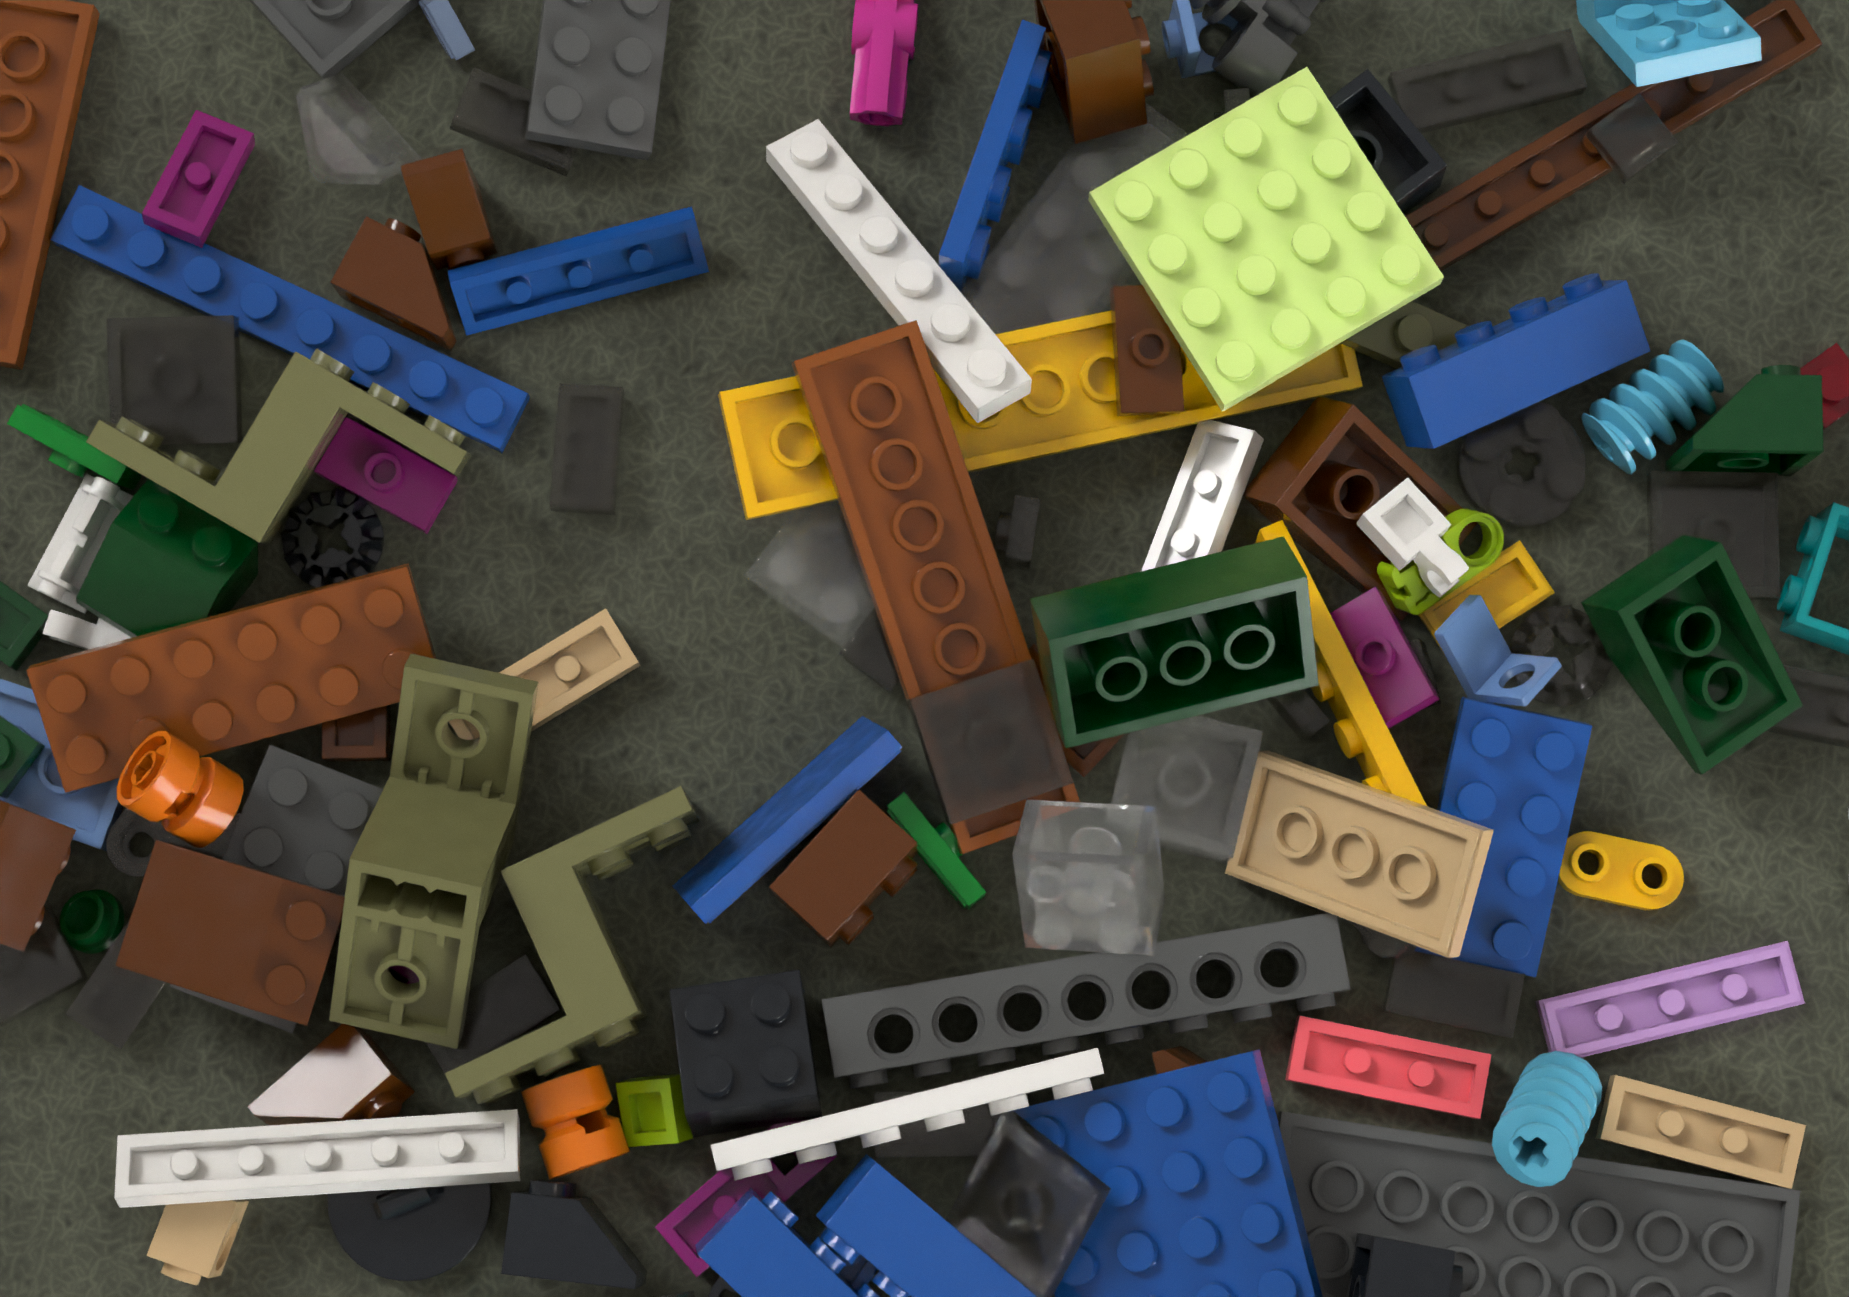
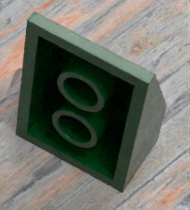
M1681 535L1581 602L1608 656L1695 773L1704 774L1803 706L1722 542Z

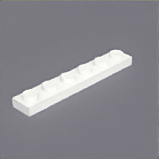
M819 119L766 146L767 163L895 322L900 326L917 320L933 369L977 423L1031 393L1032 378Z
M1094 1048L712 1144L711 1149L716 1170L721 1171L732 1168L734 1180H739L773 1171L770 1160L773 1157L796 1152L798 1163L802 1164L837 1155L834 1143L836 1141L860 1136L862 1146L866 1148L901 1139L898 1127L900 1125L924 1120L926 1130L930 1132L965 1123L963 1109L988 1103L990 1114L993 1116L1029 1107L1027 1093L1052 1087L1054 1099L1057 1100L1092 1091L1090 1078L1104 1074L1099 1050Z
M517 1109L118 1135L114 1198L120 1208L520 1181V1119Z

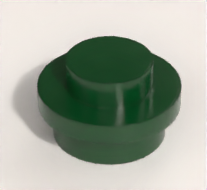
M100 889L82 891L73 895L65 903L60 915V928L67 942L74 949L86 954H96L110 947L118 938L124 923V910L120 900L113 894Z

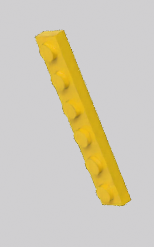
M1283 520L1259 529L1255 543L1284 536L1307 575L1319 683L1318 686L1310 688L1320 702L1328 701L1338 721L1334 723L1333 728L1341 750L1349 759L1356 757L1366 779L1362 780V784L1427 806Z

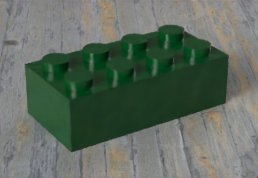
M1284 536L1030 599L1047 707L1065 748L1319 685L1308 579Z

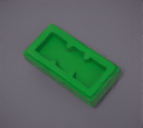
M17 404L7 422L11 427L52 448L53 451L48 460L83 478L86 470L90 469L118 485L134 490L142 477V474L86 443L89 438L88 436L26 404H22V406Z
M905 792L887 805L886 814L917 842V854L963 910L965 908L969 910L985 897L986 891L959 859L963 854L959 852L953 831L943 821L934 828Z

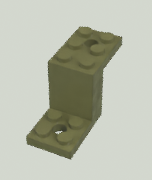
M317 348L310 359L295 351L218 482L215 480L221 470L188 451L184 452L179 449L175 457L159 449L165 439L163 436L133 419L129 420L122 416L117 424L99 419L86 443L259 543H272L348 412L456 476H459L471 456L467 451L460 448L465 439L462 433L429 415L424 425L417 423L404 415L410 406L407 401L375 382H372L367 393L349 383L354 374L353 370Z
M410 654L404 665L390 777L349 859L329 1021L454 1049L458 1048L464 1031L479 927L514 842L539 682ZM453 719L467 720L475 725L480 737L473 740L461 739L452 733L448 726V721ZM395 965L405 966L416 973L419 982L413 984L402 983L392 976L388 967Z
M682 786L501 870L502 876L566 1016L446 1072V1078L455 1098H475L477 1104L484 1102L486 1105L492 1104L522 1089L517 1079L518 1077L533 1070H536L538 1076L544 1074L545 1077H548L580 1062L581 1059L577 1049L596 1041L598 1047L603 1046L604 1049H607L640 1033L636 1021L647 1017L648 1013L584 876L592 873V875L597 876L598 880L609 878L634 865L630 854L650 845L655 847L657 853H660L690 839L692 834L688 827L700 822Z

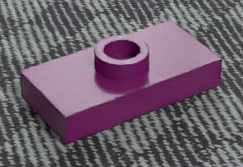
M345 417L315 469V473L318 476L356 496L362 497L368 503L428 534L458 481L455 475Z
M1376 586L1330 613L1388 729L1439 700L1435 689L1383 593Z

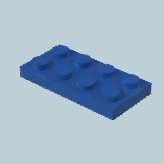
M1022 20L939 253L940 268L961 293L964 290L968 277L976 280L980 279L990 249L988 240L992 227L986 226L989 219L1000 222L1011 188L1008 184L1012 169L1007 167L1008 162L1020 165L1031 131L1028 127L1033 110L1027 109L1028 105L1040 108L1051 73L1048 70L1053 52L1044 50L1046 27Z
M1466 697L1461 698L1437 810L1493 829L1494 832L1460 956L1447 958L1408 943L1407 948L1409 951L1536 977L1591 735V724Z

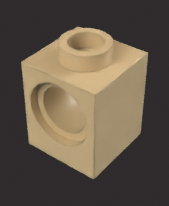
M230 1200L166 1205L146 1256L164 1262L161 1270L162 1274L185 1283L199 1285L202 1276L206 1278L221 1276L249 1201Z

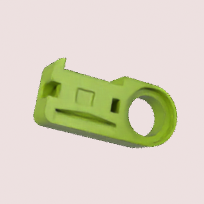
M1459 509L1445 517L1452 525L1440 538L1462 557L1469 569L1458 578L1459 582L1440 598L1425 585L1414 560L1400 571L1392 562L1388 564L1381 561L1377 566V574L1395 608L1413 615H1419L1494 563L1499 557L1504 544V534L1500 523L1489 514L1471 509ZM1477 522L1483 533L1481 546L1474 554L1464 556L1459 548L1460 533L1467 524Z

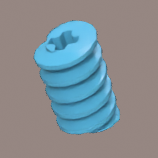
M1684 339L1678 340L1671 345L1669 356L1665 354L1657 355L1651 360L1649 370L1639 369L1632 373L1629 385L1622 383L1614 386L1609 394L1610 400L1605 398L1595 400L1590 406V415L1582 414V424L1602 455L1626 474H1632L1636 471V465L1630 453L1634 449L1646 459L1651 460L1656 456V450L1651 440L1653 435L1666 445H1672L1676 442V435L1671 425L1672 421L1675 420L1686 430H1692L1696 427L1697 422L1691 407L1695 406L1708 416L1716 412V405L1710 393L1713 391L1723 393L1724 384L1722 377L1701 350Z
M1553 1051L1540 1054L1529 1061L1521 1073L1519 1081L1514 1087L1513 1093L1493 1130L1492 1147L1498 1163L1507 1174L1519 1182L1535 1187L1553 1186L1564 1180L1570 1171L1573 1160L1579 1152V1147L1585 1138V1133L1591 1125V1120L1602 1098V1084L1598 1073L1586 1060L1572 1053Z

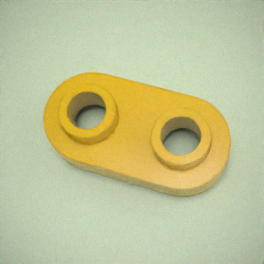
M1583 831L1567 837L1558 883L1567 892L1576 896L1640 910H1656L1671 904L1678 897L1683 887L1684 873L1677 857L1664 847L1592 831ZM1582 852H1591L1597 857L1599 867L1594 875L1585 874L1579 868L1578 859ZM1647 865L1655 866L1661 873L1662 881L1656 889L1649 888L1642 880V871Z

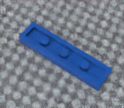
M691 206L448 270V276L467 336L709 272Z

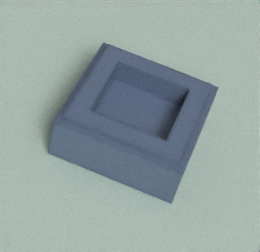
M420 0L418 2L444 51L451 59L458 60L475 51L448 0Z

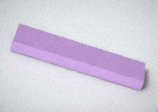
M1788 941L1535 1001L1548 1051L1572 1053L1580 1058L1805 1004Z

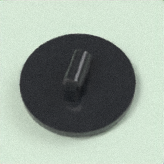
M491 1183L328 1194L329 1219L333 1232L344 1251L367 1271L397 1281L423 1280L452 1269L463 1261L476 1247L489 1221L492 1207Z

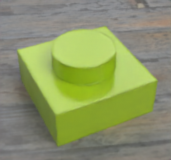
M680 1074L630 1078L616 1083L622 1128L629 1147L676 1144L693 1138L685 1116Z

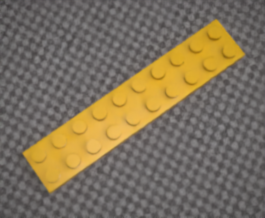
M1111 310L995 334L1032 378L1031 393L979 423L974 420L934 370L968 473L1194 425L1209 420H1217L1315 399L1318 396L1324 397L1348 392L1363 387L1355 349L1338 344L1222 412L1180 346L1184 411L1180 414L1117 416ZM796 376L719 392V402L746 520L838 501Z

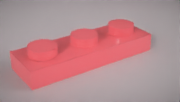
M1297 1016L1285 1080L1462 1117L1480 1119L1492 1054L1305 1016Z

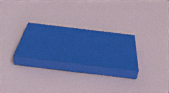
M864 716L860 717L672 887L705 924L707 922L710 924L902 752L900 750L902 748L901 744L884 727Z

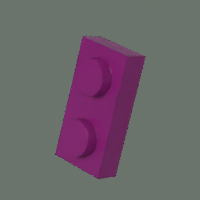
M195 110L142 212L144 224L202 248L255 146L254 133Z

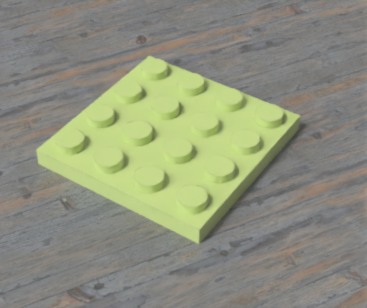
M1308 67L1089 192L1088 201L1222 412L1437 287L1444 278Z

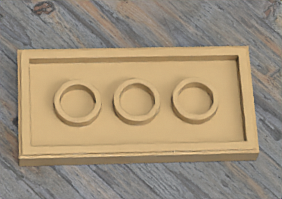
M1257 751L1225 874L1444 957L1454 958L1460 956L1494 830L1277 753Z

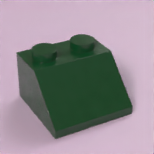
M1774 365L1762 368L1761 374H1756L1665 462V474L1792 476L1824 452L1822 375H1801V368L1794 365Z
M148 478L112 522L79 590L76 602L131 638L231 611L258 575V542Z

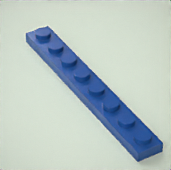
M78 186L50 239L56 246L292 356L296 351L310 359L317 348L354 371L349 381L350 383L368 390L372 382H375L410 404L408 410L426 418L431 415L464 436L503 453L530 399L527 392L204 243L201 248L147 226L143 222L141 213L83 186Z

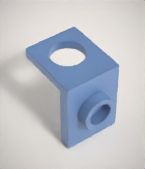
M1173 0L1169 20L1162 21L1165 51L1169 59L1177 57L1181 78L1216 72L1212 68L1215 57L1205 53L1199 43L1201 31L1210 24L1202 18V12L1192 14L1189 0ZM1228 14L1218 23L1228 26L1233 31L1238 21Z
M1469 595L1434 633L1467 697L1470 699L1497 704L1527 706L1562 667L1556 657L1512 654L1481 595ZM1526 671H1534L1533 676L1522 685L1514 688H1503L1506 682L1515 675Z

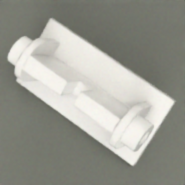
M86 474L27 586L85 614L87 609L77 604L76 597L112 522L133 496L101 477L96 476L95 478Z

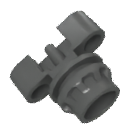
M1326 0L1189 1L1190 6L1194 9H1200L1205 5L1202 18L1210 25L1218 23L1228 14L1238 21L1212 63V68L1250 98H1253L1280 81L1298 54L1297 51L1290 47V44L1296 35H1303L1309 29L1311 21L1308 17L1319 1L1325 2Z

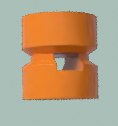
M157 731L149 735L128 759L118 781L117 800L122 806L150 822H159L161 820V825L167 832L189 845L203 848L215 841L233 820L241 803L244 784L243 779L238 773L211 757L199 759V753L193 746L168 731Z
M602 1065L575 1071L521 1092L531 1125L544 1129L545 1137L538 1146L549 1180L630 1152L620 1119L608 1115L606 1107L613 1098Z

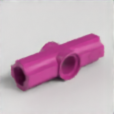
M915 0L855 1L851 54L855 55L849 113L850 120L858 121L865 125L887 127L903 124L908 88L909 60H914L915 53L914 39L918 21V4L914 3Z

